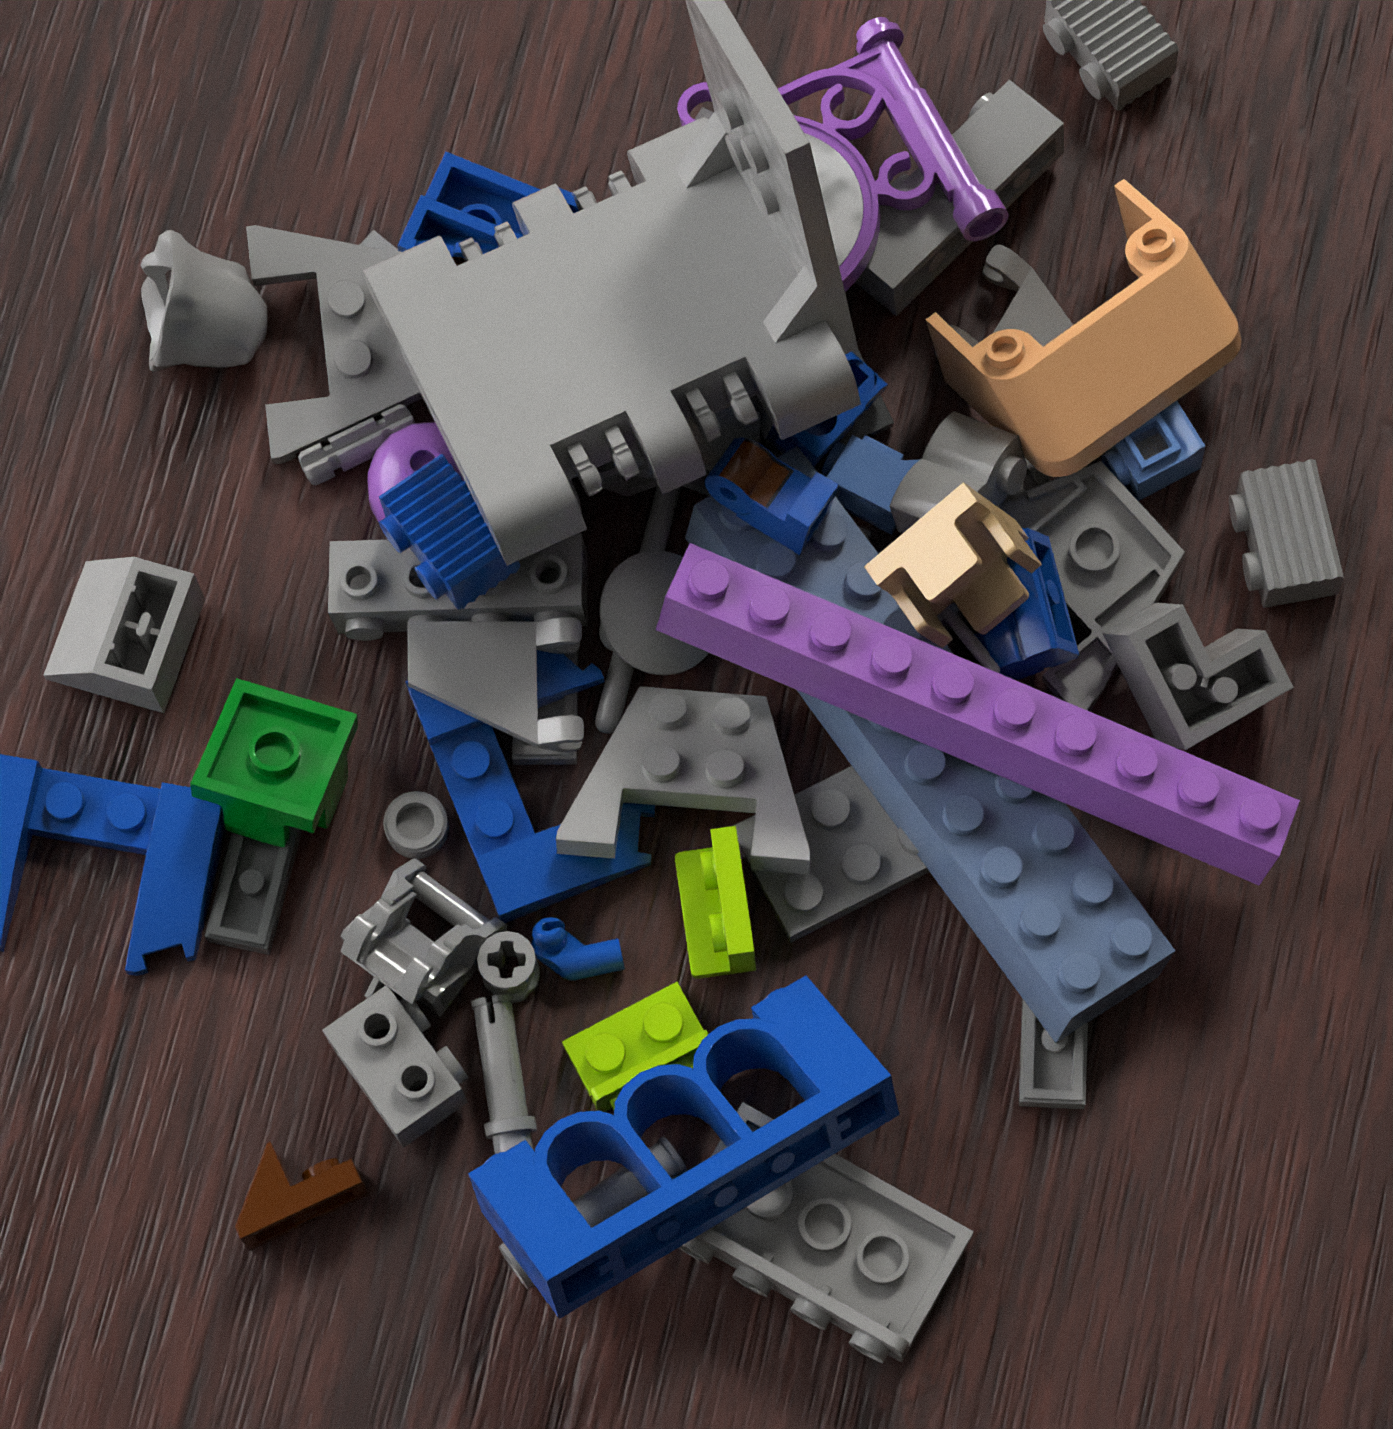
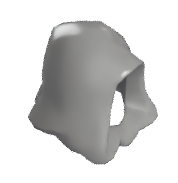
M167 230L159 235L155 250L147 254L141 262L142 270L148 275L141 287V297L148 331L152 338L150 343L149 369L152 372H156L179 364L215 368L247 364L265 340L267 333V306L254 288L245 267L237 262L221 259L199 251L189 244L180 233L173 230ZM168 270H171L170 287L168 289L165 274Z

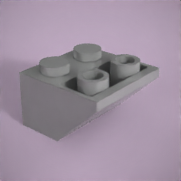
M137 557L86 561L43 676L45 679L164 713L205 601L204 594L194 573Z

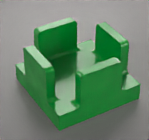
M236 678L190 783L192 797L220 805L223 809L224 826L227 831L278 847H285L290 836L289 826L311 833L315 832L317 826L328 829L348 781L347 754L358 728V716L349 711Z

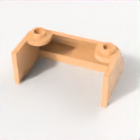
M1125 179L1118 182L1114 187L1128 240L1125 247L1127 262L1130 269L1139 278L1045 346L1039 344L1030 334L1022 330L1005 329L987 336L972 347L936 312L926 319L945 382L991 426L1018 435L1024 457L1039 472L1048 476L1064 477L1078 472L1232 361L1241 348L1242 341L1237 318L1185 232Z

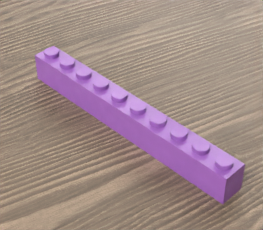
M689 543L663 602L656 630L1257 885L1261 884L1279 858L1300 800L692 543Z

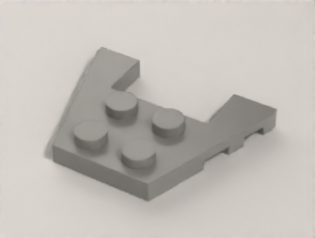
M257 225L246 226L251 277L255 286L317 279L330 395L322 398L265 405L270 454L274 464L285 463L296 458V453L322 441L326 444L329 442L328 438L371 417L374 418L379 415L381 418V412L397 404L407 406L423 398L371 295L362 272L363 269L399 254V252Z
M1101 461L1084 467L1072 475L1059 477L1026 491V495L998 506L1014 518L1021 528H1030L1049 536L1068 612L1089 636L1077 645L1080 655L1077 659L1051 667L1042 675V682L1057 698L1089 712L1092 711L1118 668V664L1102 633L1154 603H1158L1185 557V551Z
M640 686L560 825L556 836L557 854L615 859L623 803L755 813L751 870L809 875L810 849L766 696Z

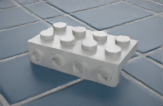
M742 1102L737 1111L752 1132L774 1120ZM722 1140L718 1143L711 1157L727 1148ZM834 1154L680 1246L679 1249L706 1264H709L712 1257L715 1256L736 1268L732 1277L741 1285L759 1295L767 1297L770 1290L773 1289L794 1301L790 1310L795 1315L819 1329L825 1330L829 1322L852 1334L853 1336L849 1344L865 1356L884 1363L889 1355L902 1363L970 1243L974 1231Z

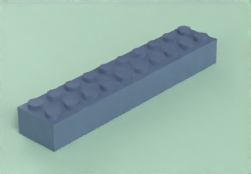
M798 446L777 457V459L810 478L816 473L815 468ZM712 496L694 505L685 536L688 543H692L952 653L947 645L942 648L918 633L895 599L876 585L864 566L875 558L878 552L836 496L834 497L829 514L800 555L738 518L736 513L721 505ZM797 690L897 828L901 827L919 851L917 855L1055 1043L1159 977L1175 953V949L1065 803Z

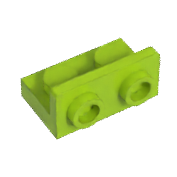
M736 826L710 829L712 847L682 851L675 855L691 975L695 979L756 971L755 952Z
M675 982L562 1041V1044L596 1110L606 1112L611 1108L614 1110L615 1101L623 1086L638 1073L658 1065L680 1064L693 1068L694 1054L702 1039L709 1033L706 1029L703 1030L679 983Z

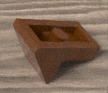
M269 1141L266 1144L235 1225L238 1236L247 1249L250 1251L368 1196L369 1193L352 1159L339 1163L337 1158L321 1161L309 1167L301 1174L303 1181L292 1185L277 1150Z

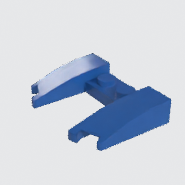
M536 650L538 708L561 700L569 694L578 693L605 682L601 670L593 663L582 671L564 654ZM408 680L405 681L501 921L504 923L510 922L651 865V854L638 852L640 817H655L656 805L623 803L615 859L557 854L556 836L560 825L538 833L534 832L492 726L408 687Z
M0 754V952H4L32 835L146 855L125 971L128 975L139 976L148 973L145 955L180 945L183 946L188 962L196 960L226 834L222 807L218 804L192 797L191 787L163 782L161 788L142 786L42 768L37 760Z

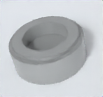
M420 791L404 793L391 802L384 815V831L390 845L397 853L407 858L421 859L429 857L439 851L448 838L449 820L441 802L428 793Z

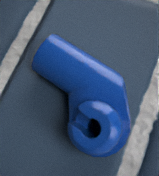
M553 917L541 919L532 929L533 940L531 945L534 948L535 956L541 963L563 979L576 981L625 970L618 938L584 945L565 930L563 921Z

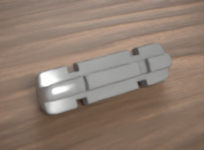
M397 404L381 412L383 418L376 422L371 417L328 438L330 444L323 448L318 443L301 451L298 458L306 478L312 485H318L335 477L333 471L340 467L345 472L373 458L375 451L392 433L410 424H416L409 409L404 404Z

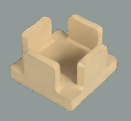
M963 482L864 567L876 585L895 599L917 632L943 648L953 639L938 619V614L955 602L973 629L985 635L1029 598V592L1007 563V557L1030 573H1033L1042 564L1025 542L1029 537L1018 522Z

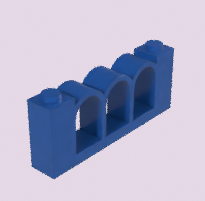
M807 975L785 988L774 990L763 1001L752 1006V1019H736L714 1029L702 1039L696 1050L693 1068L680 1064L658 1065L638 1073L623 1086L615 1101L614 1115L603 1111H585L572 1114L558 1120L544 1132L535 1148V1152L528 1142L524 1140L505 1152L491 1156L483 1165L468 1173L481 1212L559 1319L900 1115L891 1074ZM765 1068L776 1071L792 1084L805 1101L752 1132L722 1095L720 1089L733 1075L748 1069ZM677 1114L699 1117L711 1126L727 1148L672 1180L641 1140V1137L647 1128L664 1117ZM609 1160L622 1164L633 1173L648 1195L591 1228L561 1186L570 1173L579 1166L589 1162Z

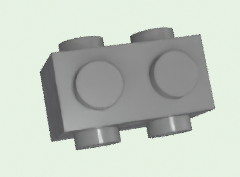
M385 985L322 1031L340 1060L404 1148L468 1103L459 1085L468 1079V1076L447 1046L435 1052L422 1032L431 1027L418 1005L416 1003L411 1004L404 998L399 1001L391 989ZM425 1086L423 1089L413 1092L417 1087Z

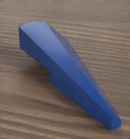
M445 151L426 195H420L397 245L398 251L403 252L440 235L452 257L464 258L458 243L471 237L479 244L482 253L485 254L499 247L494 236L495 226L508 222L517 239L523 237L512 202L541 189ZM559 188L573 214L578 212L579 209L572 192Z

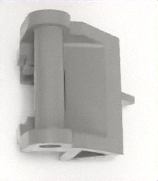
M413 858L393 871L381 899L363 914H359L343 930L341 938L344 943L340 952L374 976L365 994L366 999L386 985L392 992H396L409 1003L414 1004L418 1001L435 1015L441 1017L477 971V957L482 944L495 933L506 931L507 924L497 917L489 920L428 876L425 873L426 865ZM416 898L455 927L434 942L410 924L411 921L406 916Z

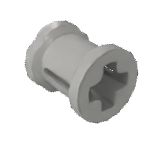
M510 931L495 933L485 940L479 949L477 957L479 972L483 977L485 988L493 993V995H512L513 1003L524 1001L531 992L536 990L541 976L535 951L529 940L519 933ZM517 957L519 966L514 967L512 978H501L499 969L504 968L506 958Z

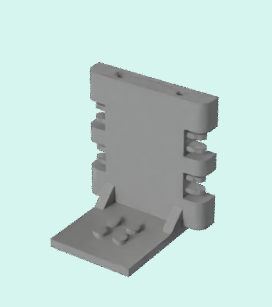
M685 0L714 113L709 120L706 117L699 118L628 150L629 163L638 185L631 187L621 170L608 176V187L612 196L597 203L593 193L586 186L572 192L579 209L578 212L573 214L562 192L555 183L512 202L523 237L517 239L509 223L504 222L494 227V236L499 246L494 250L483 254L479 244L472 237L458 243L466 262L456 266L442 237L439 235L362 270L371 295L507 566L587 529L568 480L578 477L589 497L603 490L601 487L602 480L596 467L613 460L620 475L624 476L625 480L640 474L631 453L638 449L663 495L707 475L700 450L689 425L695 423L705 441L709 443L721 437V427L715 415L717 412L731 407L737 420L743 426H746L758 420L750 397L757 395L781 440H784L861 405L857 384L845 354L858 349L810 142L724 0Z

